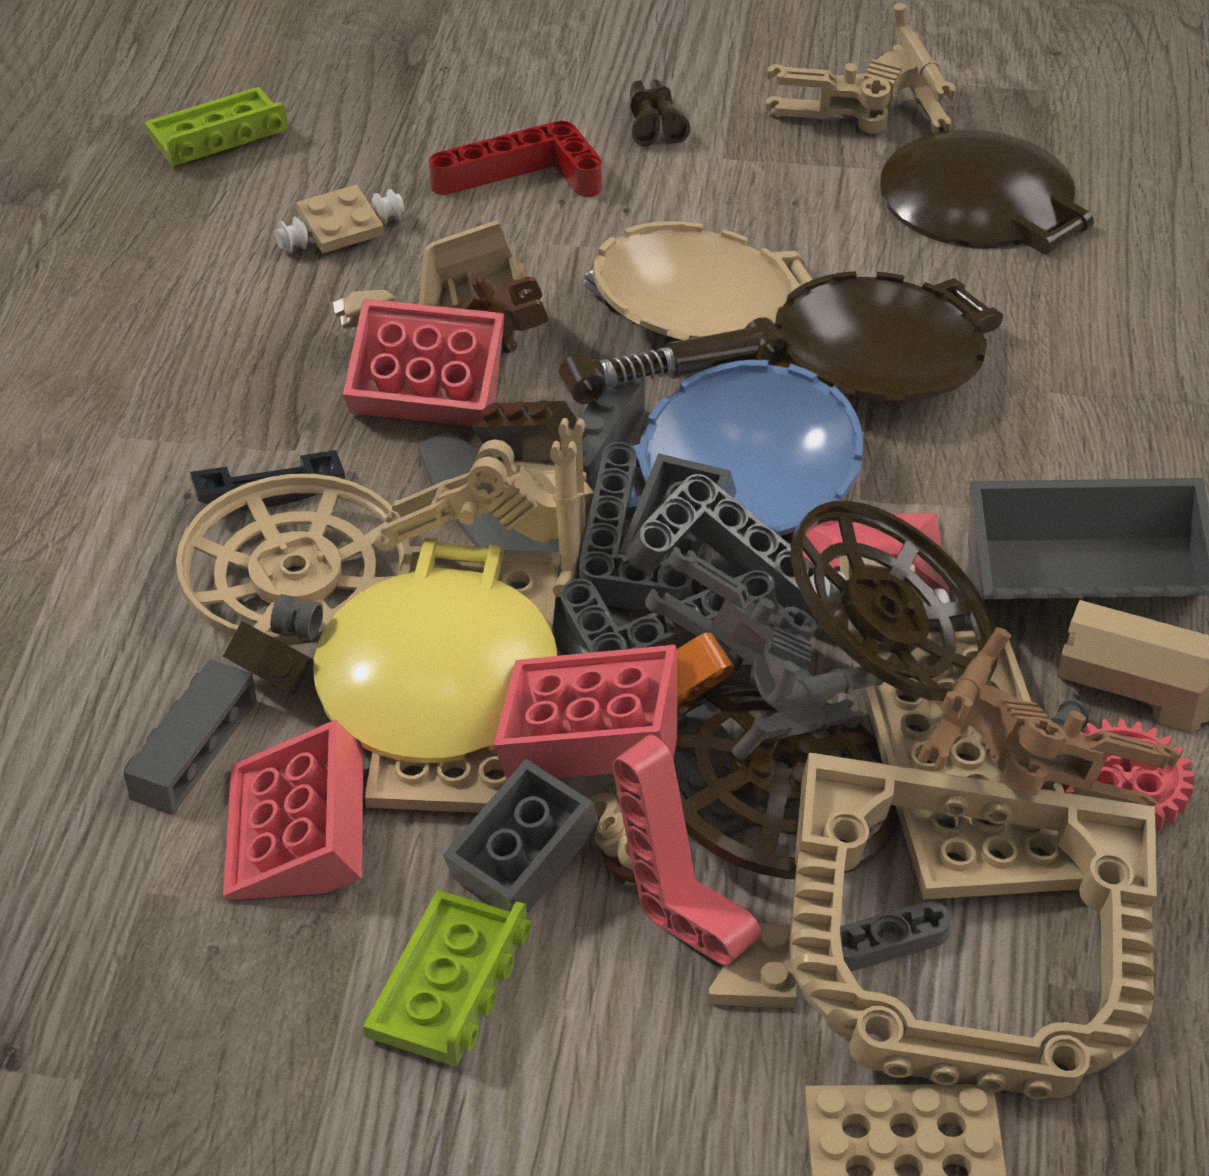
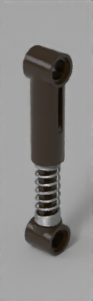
M760 317L751 321L742 329L666 343L664 348H660L657 353L654 350H650L648 354L641 352L639 356L636 354H632L629 358L622 356L620 360L614 357L611 362L608 359L592 360L587 354L576 353L563 361L560 365L559 375L577 403L590 404L598 400L605 392V389L612 388L613 386L616 387L620 381L625 385L627 380L635 383L636 378L644 381L645 376H649L653 380L655 374H658L661 378L664 375L676 379L694 375L720 364L744 360H768L769 365L775 366L785 359L786 351L789 350V344L771 319Z

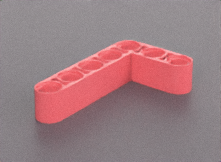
M647 735L617 757L612 763L640 904L645 914L656 925L722 965H729L762 937L760 925L755 917L745 908L696 880L672 754L662 740L656 736Z

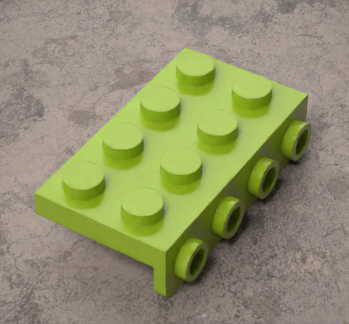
M260 87L144 122L147 135L172 167L288 130L285 106L281 102L273 103Z
M437 889L363 1025L364 1037L457 1067L464 1052H471L474 1048L479 1034V1023L483 1015L489 1016L492 1012L497 998L496 989L501 979L506 981L509 978L514 965V953L518 945L524 946L529 938L532 922L527 919L526 904L516 901L510 912Z

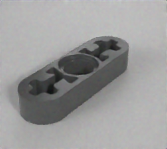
M928 901L840 926L841 945L848 944L851 949H856V951L850 952L847 947H842L844 962L850 971H854L942 945L949 937L952 920L951 914L942 904ZM929 920L930 924L938 925V927L932 928L929 923L923 924V921ZM891 929L897 931L902 936V939L889 943L883 941L878 936V933L882 930Z

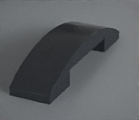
M332 450L300 455V467L231 477L226 466L190 472V478L198 502L210 504L228 491L267 477L287 474H318L345 479V472L337 451ZM291 493L271 496L262 499L267 508L300 501L316 494ZM245 505V506H242V507H240V508H238V509H249V508H248L247 505Z

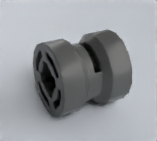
M280 594L274 603L271 613V631L281 635L294 633L297 634L299 639L314 641L321 628L323 605L321 602L306 600L304 603L298 602L294 596Z

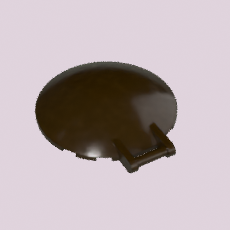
M955 130L927 135L899 148L887 160L881 173V196L884 195L887 200V208L894 217L915 232L943 243H949L950 239L969 242V247L996 248L998 242L1013 241L1015 245L1025 243L1042 254H1049L1057 248L1058 243L1078 231H1086L1094 224L1092 214L1073 203L1075 187L1066 167L1045 149L1024 139L1003 133L985 130Z
M856 271L822 276L794 289L787 295L786 303L778 308L775 326L789 344L786 358L793 365L816 373L817 379L829 387L835 386L840 392L869 399L907 401L930 398L950 392L975 376L983 364L987 349V339L984 338L983 334L997 329L1003 321V314L994 307L988 308L965 290L964 284L956 278L936 285L925 282L921 287L904 282V275L877 271L876 277H857Z

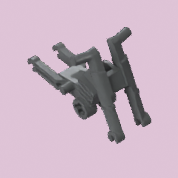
M678 547L673 548L668 557V563L674 569L685 573L726 600L714 621L682 603L669 593H665L663 599H661L654 589H651L645 600L646 607L656 614L664 615L697 637L704 633H713L719 643L723 642L731 649L728 658L734 665L733 671H738L744 660L750 663L752 669L749 684L758 687L762 698L779 711L770 717L754 720L751 729L732 748V753L738 759L745 760L763 740L771 738L783 739L812 731L821 732L829 727L840 724L848 728H855L864 713L860 710L852 711L850 709L853 705L851 700L844 699L841 702L825 705L827 700L833 699L835 694L843 692L850 694L852 690L874 685L880 686L884 681L865 670L862 666L849 669L838 668L829 673L811 677L807 670L811 662L812 642H810V639L817 629V623L811 615L795 607L784 608L780 616L771 614L775 607L771 600L760 598L759 602L755 604L751 601L746 586L700 559L693 551H688L687 555L684 556Z

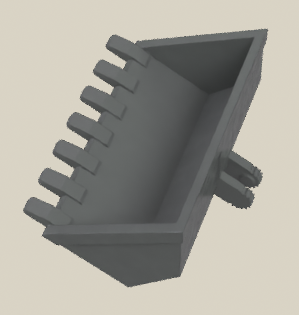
M1203 478L970 481L968 532L970 578L982 599L1209 596V506Z

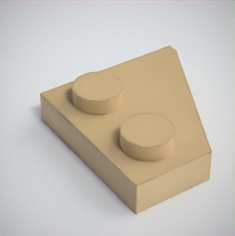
M759 923L762 937L732 963L723 966L709 988L708 1005L796 1008L797 979L794 977L790 957L791 924Z

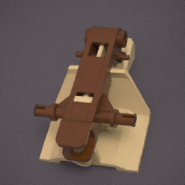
M499 220L430 243L423 252L419 304L504 313L502 346L503 350L510 353L509 345L512 351H515L517 348V343L513 338L514 331H525L548 321L547 311L540 301L542 298L541 288L536 278L529 277L525 264L517 263ZM387 290L353 291L348 297L333 302L336 316L341 317L343 328L355 327L356 331L363 298L398 302V300Z

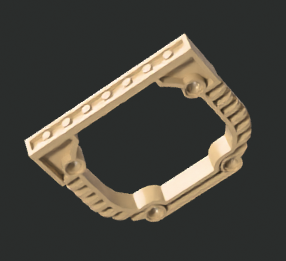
M809 753L802 775L795 853L796 876L790 934L791 964L794 977L797 979L805 1000L826 1019V1024L830 1029L850 1041L849 1050L854 1061L862 1067L884 1071L885 1074L892 1077L916 1076L929 1078L941 1085L955 1083L977 1084V1087L983 1091L999 1092L1005 1090L1024 1093L1025 1096L1031 1099L1041 1100L1049 1097L1066 1098L1072 1095L1084 1076L1107 1068L1111 1063L1124 1056L1136 1044L1148 1024L1154 999L1152 905L1157 897L1154 806L1040 789L1036 796H1027L1010 789L1005 783ZM890 805L940 812L951 817L965 816L984 819L995 824L1010 823L1058 831V846L1070 856L1084 874L1079 888L1082 900L1091 909L1100 913L1101 1002L1098 1014L1087 1025L1068 1022L1051 1023L1042 1027L1033 1038L916 1020L909 1008L895 997L883 993L864 991L859 986L844 962L840 938L844 871L853 869L858 865L868 839L869 828L886 819ZM839 839L846 840L849 843L842 842ZM868 1034L878 1035L884 1041L873 1040ZM1055 1063L1064 1065L1069 1071L1060 1069Z

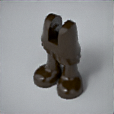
M658 79L652 80V89H644L641 80L631 84L630 109L635 117L631 132L634 141L641 146L653 144L660 132V115L662 131L669 143H682L690 134V123L682 112L672 106L670 89L665 87Z

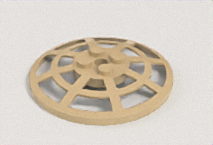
M287 474L246 483L226 492L208 504L195 516L185 530L178 546L176 558L179 586L186 602L200 618L212 627L230 636H234L239 625L232 624L214 615L203 605L224 602L237 615L256 623L253 626L254 628L286 645L318 642L329 621L349 600L370 586L395 577H375L376 558L372 547L377 536L381 534L383 525L387 523L385 519L388 513L393 511L392 506L374 491L355 482L334 476ZM291 493L323 494L317 512L292 511L271 516L262 499ZM342 498L366 508L379 517L383 523L364 535L354 525L341 518L332 516L337 499ZM242 506H248L255 522L236 532L224 546L204 538L206 532L220 519ZM290 524H311L308 532L293 531L280 534L276 528ZM331 528L344 534L353 542L337 549L330 540L323 536L326 529ZM262 533L265 541L253 551L251 556L237 552V549L246 541ZM409 539L396 544L399 554L396 576L401 575L405 546H410ZM195 550L216 558L214 580L217 590L193 591L190 568ZM361 553L365 564L363 577L342 575L341 563ZM232 564L247 569L249 571L250 583L229 588L226 581L228 565ZM297 566L302 570L291 572L287 569ZM336 588L355 590L347 600L333 609H330L323 600L334 592ZM280 594L294 596L298 602L302 603L306 600L321 602L323 605L322 624L325 627L320 628L314 641L299 639L297 634L294 633L281 635L269 632L271 630L272 609ZM258 595L261 599L270 603L264 614L261 615L246 608L237 600Z

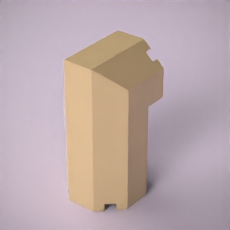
M1079 600L1068 633H1070L1067 644H1064L1058 678L1139 700L1145 708L1148 703L1153 709L1152 717L1158 724L1186 732L1199 730L1202 723L1209 721V635Z

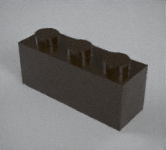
M565 401L494 402L482 410L481 417L472 428L483 444L489 440H500L507 443L513 450L514 460H552L550 450L554 441L560 442L561 450V437L558 430L562 419H568V427L574 430L577 419ZM585 431L583 432V435H582V441H583L584 438L587 436V434L585 433Z

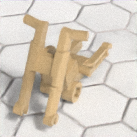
M896 3L893 6L896 25L894 31L901 41V45H894L893 51L883 54L877 60L872 59L865 74H857V65L854 63L846 64L844 75L836 76L829 70L792 68L773 64L767 69L768 80L777 76V85L821 88L820 101L772 96L766 100L765 111H771L772 108H775L776 117L790 116L827 119L832 115H841L844 119H850L854 116L858 119V126L862 131L869 134H877L885 130L888 113H891L899 97V92L906 87H910L915 95V101L918 105H921L931 122L932 134L939 133V127H942L944 131H950L951 119L946 115L939 103L943 102L944 95H947L950 100H954L956 87L954 84L946 82L939 70L938 63L931 58L918 35L910 28L907 21L905 4Z
M563 418L560 423L558 432L561 437V450L559 441H554L550 450V457L555 465L556 493L550 494L544 491V486L542 484L539 485V481L535 477L533 478L532 474L526 471L522 464L518 467L513 465L514 453L507 443L500 440H489L479 449L475 463L469 473L447 479L401 500H395L392 506L393 511L388 513L385 519L387 523L383 525L381 534L377 536L374 545L381 550H391L397 543L444 525L448 521L459 519L461 523L469 525L474 521L475 516L492 513L495 518L499 519L502 525L506 526L505 528L508 531L514 529L538 542H549L558 539L562 571L553 587V593L561 598L560 593L564 585L578 577L579 561L584 543V530L586 526L584 481L587 480L586 473L583 471L582 435L585 429L584 420L579 418L574 430L568 427L569 421L567 418ZM501 456L502 459H503V462L499 461V460L496 459V458H498V457Z

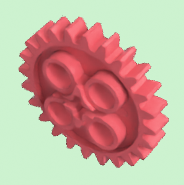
M1103 719L1101 729H1097L1091 723H1087L1085 733L1080 731V734L1090 736L1104 730L1156 745L1166 744L1170 746L1172 741L1171 736L1158 739L1156 737L1158 728L1156 727L1150 729L1147 733L1142 731V725L1139 721L1135 723L1133 728H1127L1124 719L1119 720L1117 727H1112L1106 719ZM1174 747L1181 753V756L1175 767L1167 764L1165 769L1109 754L1096 781L1131 791H1140L1153 797L1157 801L1155 805V828L1160 831L1163 829L1165 820L1174 824L1178 813H1185L1187 803L1191 800L1195 773L1189 771L1191 760L1182 759L1183 747ZM1062 784L1065 793L1075 794L1073 787Z

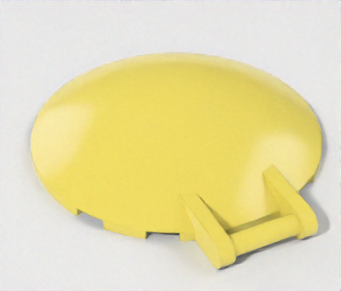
M425 537L415 572L398 575L370 586L349 600L329 621L321 634L315 651L313 666L315 689L328 718L331 721L337 720L352 737L361 741L363 748L381 756L414 763L459 761L465 759V754L486 747H488L489 751L495 749L494 742L515 661L557 656L555 638L544 615L526 596L498 580L503 561V546L491 544L489 548L439 543L437 538ZM436 558L485 563L483 573L434 567Z

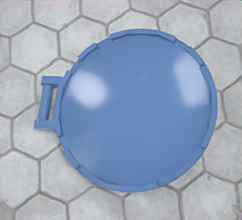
M744 360L720 364L683 380L677 391L668 398L663 397L654 407L648 417L649 423L644 435L641 436L640 444L632 446L636 450L637 455L636 468L640 467L645 484L658 453L730 470L737 491L734 499L779 536L794 532L807 513L818 505L831 501H842L857 478L863 457L862 429L858 416L847 398L835 386L831 388L818 380L816 373L790 364L789 368L769 365L768 360ZM634 486L627 520H632L642 496H637Z

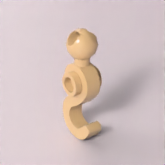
M601 792L593 795L589 799L593 801L597 817L602 816L595 832L594 839L596 844L606 855L610 857L618 856L621 865L633 870L618 797L611 792Z

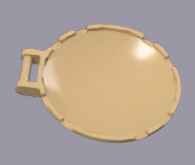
M678 221L652 222L624 229L623 236L616 239L610 237L601 245L593 266L595 284L603 298L615 310L642 327L681 340L742 329L751 321L760 317L769 318L775 324L778 308L786 303L787 295L802 284L813 280L803 266L804 261L796 251L771 252L766 248L759 251L748 245L749 238L723 229L722 233L718 234L702 230L703 224Z

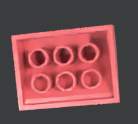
M363 298L343 390V397L349 412L352 414L472 427L481 417L482 410L496 401L504 313Z
M676 645L516 660L494 742V748L506 780L509 779L525 759L555 778L614 774L612 768L613 761L647 735H653L662 740L674 758L677 741Z
M337 720L231 765L223 897L226 900L325 894L362 879L363 747Z

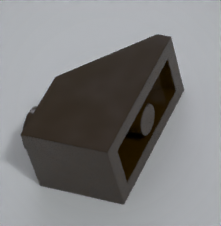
M241 621L223 654L224 658L291 694H295L313 661V658Z

